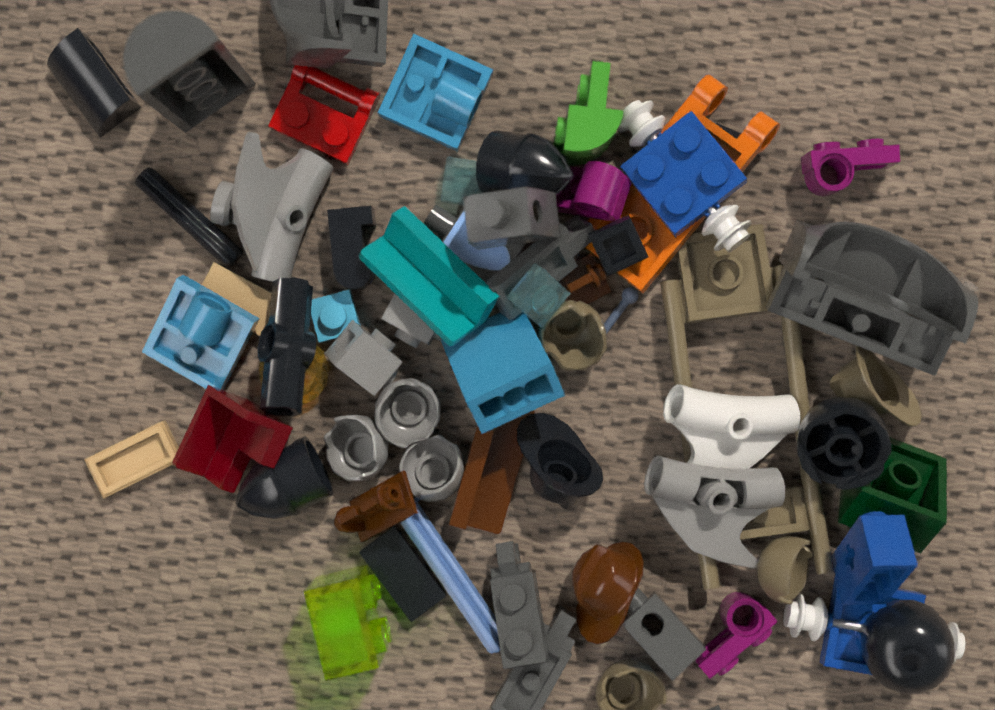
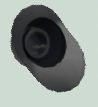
M545 413L530 414L521 420L517 428V443L522 454L530 464V482L539 496L547 501L559 504L564 509H568L574 505L578 498L592 495L600 489L603 482L602 469L568 424L553 415Z

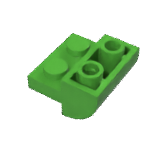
M592 61L589 74H581L575 105L569 104L566 118L558 117L554 145L566 156L570 166L583 165L600 157L611 144L622 121L624 110L606 109L611 63Z

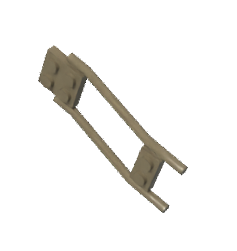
M763 224L750 225L746 230L750 235L749 238L731 252H728L725 248L719 251L714 250L718 241L714 234L703 236L701 232L693 233L676 253L680 280L660 282L674 386L681 384L692 388L684 323L692 324L772 313L766 309V305L784 266L770 267ZM781 316L790 395L798 403L801 423L810 410L800 325L798 322ZM798 428V430L795 432L796 444H797V438H798L799 428ZM681 433L684 462L687 463L691 456V448L689 442ZM799 461L802 487L786 488L783 506L771 508L752 519L743 528L740 540L809 530L816 574L832 573L834 568L820 486L818 482L812 480L803 470ZM697 553L703 590L720 588L717 561Z

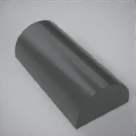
M169 10L147 17L134 28L125 45L123 55L124 71L134 92L139 98L185 133L256 84L214 31L203 20L187 12Z

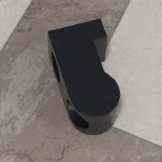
M372 206L327 210L335 278L340 285L350 290L365 289L372 283L375 274L359 259V254L366 247L365 228L376 227L375 209Z

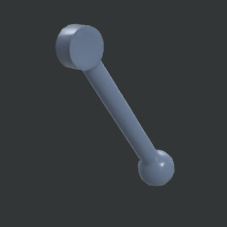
M628 287L623 290L622 300L604 323L606 334L627 306L638 300L639 294L635 288Z

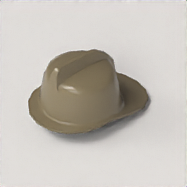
M856 346V357L846 363L839 370V373L830 379V388L838 397L857 398L871 405L879 415L890 413L907 426L916 427L921 422V409L913 392L892 368L877 358L870 350Z

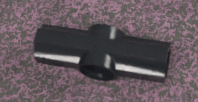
M278 278L272 284L269 322L262 330L258 342V358L261 362H264L260 410L264 411L267 415L295 417L302 414L305 371L310 367L315 356L316 337L312 332H309L313 286L309 285V281L301 278Z

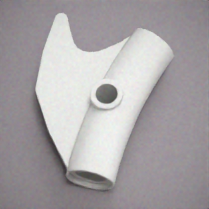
M677 384L669 391L664 403L663 415L665 421L673 424L689 442L691 456L687 463L696 465L749 469L769 453L787 434L795 433L800 426L798 403L789 394L776 396H735L703 391Z

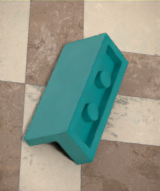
M406 206L392 213L384 235L364 247L359 254V259L449 346H454L483 324L499 298L496 292H493L471 268Z

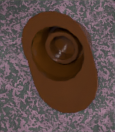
M622 541L611 544L608 547L597 544L584 552L574 566L571 582L576 601L578 602L576 608L577 624L580 633L588 642L599 645L610 641L618 633L625 620L633 596L642 579L644 567L641 552L632 543Z

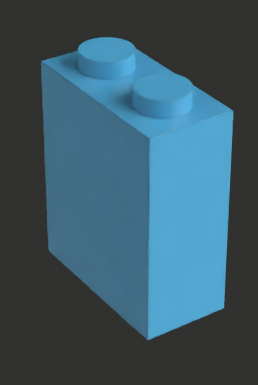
M524 311L513 320L507 319L501 312L491 316L454 346H449L441 340L465 401L482 434L565 396L553 365Z

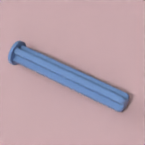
M414 497L418 513L402 521L401 525L486 650L491 654L499 652L500 645L495 615L418 504L420 499Z

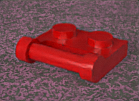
M294 65L291 79L268 127L349 165L379 102L380 93L370 88L364 91L315 67ZM306 83L358 106L354 118L303 95L302 92Z

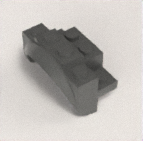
M270 0L274 17L287 40L286 64L330 69L337 62L382 67L386 64L388 0Z
M796 220L779 258L784 267L766 305V309L769 312L936 376L953 339L966 344L976 320L978 297L930 253L889 231L856 222L810 225Z

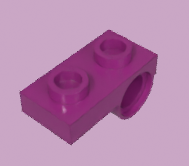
M884 139L861 140L856 142L857 147L840 148V142L814 144L813 150L801 157L802 175L805 177L806 186L817 196H831L846 188L852 182L854 171L888 169L900 163L899 144L884 145ZM822 164L830 165L835 169L837 173L835 185L827 184L821 178L820 168Z
M588 161L584 168L570 166L574 174L573 180L562 193L556 195L558 212L611 222L620 219L632 183L627 175H624L618 168L599 161Z
M733 592L722 600L719 614L726 628L705 645L706 650L695 660L709 679L715 674L721 676L729 672L738 663L739 658L737 656L750 645L756 647L767 640L773 631L771 627L778 622L763 604L747 593ZM741 605H750L752 608L750 619L744 624H734L732 616L735 609Z

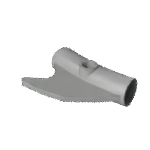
M248 132L245 136L236 168L231 201L240 240L252 266V276L268 281H275L278 278H291L305 228L319 195L334 168L319 155L300 148L296 156L277 168L269 169L263 160L259 135L255 132Z
M658 455L651 461L644 480L646 494L653 497L667 522L692 551L724 563L748 568L757 567L758 560L742 544L740 535L743 528L752 519L771 508L783 506L785 485L778 468L739 469L710 467L681 462Z

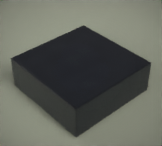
M629 214L588 233L608 276L649 257Z

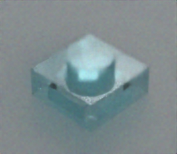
M447 157L441 202L464 205L463 200L465 196L482 194L476 179V161Z
M534 263L506 298L534 323L543 328L571 293L546 270Z

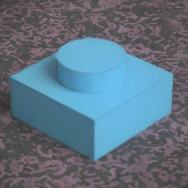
M350 289L312 299L311 317L319 343L337 339L352 320L360 325Z

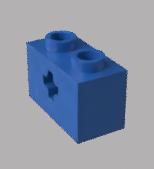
M879 511L860 515L831 555L842 605L885 604L918 566L905 516L886 515L884 512Z

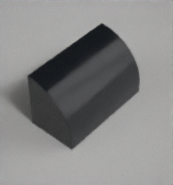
M79 28L61 40L51 52L47 61L48 68L100 138L142 108L92 39Z

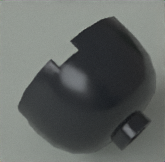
M836 397L820 402L807 412L799 426L797 454L801 467L812 480L822 484L821 480L827 483L836 484V489L848 490L867 485L878 478L884 471V464L891 454L892 446L885 421L871 405L857 398Z
M894 600L886 603V607L879 609L875 614L873 612L866 619L861 632L862 657L870 673L883 686L901 694H921L935 689L948 677L955 660L954 638L946 621L931 606L916 600Z

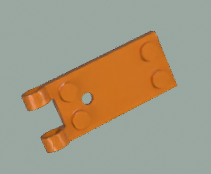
M708 74L696 85L691 95L665 125L661 133L692 111L743 173L756 155L761 153L771 143L780 128V124L760 111L751 119L737 139L706 118V116L711 115L718 108L728 90L727 86ZM631 183L620 218L629 214L649 257L616 273L644 294L706 217L700 218L675 238ZM594 218L588 220L595 230L612 223L611 221ZM592 242L589 243L584 249L599 259Z

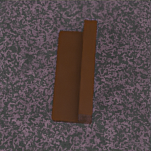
M534 410L483 434L477 425L449 525L465 530L467 526L494 534L501 533L523 457L517 443V428L522 419L530 414H535Z

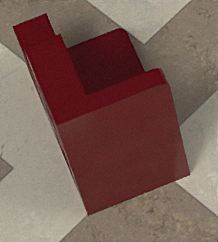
M208 385L172 464L177 469L205 477L221 490L234 493L250 458L259 464L271 468L275 467L293 427L276 416L265 414L264 411L260 410V406L251 400Z

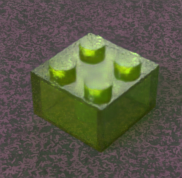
M362 565L315 577L303 592L325 681L379 668L385 652H388V643L392 642V635L387 617L379 618L377 600H381L382 596L376 574L369 575L367 565Z

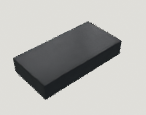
M396 525L360 550V555L410 622H413L446 597L447 593Z

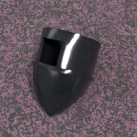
M500 130L490 132L483 140L476 161V179L482 193L531 187L555 192L558 195L568 186L574 176L566 156L550 140L535 133L519 134Z
M303 436L282 450L274 468L259 464L258 462L253 465L240 485L236 505L252 516L278 519L292 515L297 516L302 510L333 496L334 492L330 478L316 449L310 440Z

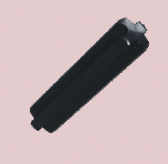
M148 167L136 178V186L221 264L230 268L241 258L243 254L242 249L156 170Z

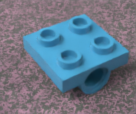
M413 34L378 110V115L458 152L491 80L493 69Z
M182 275L176 279L142 353L205 389L208 385L224 390L260 318L189 277Z

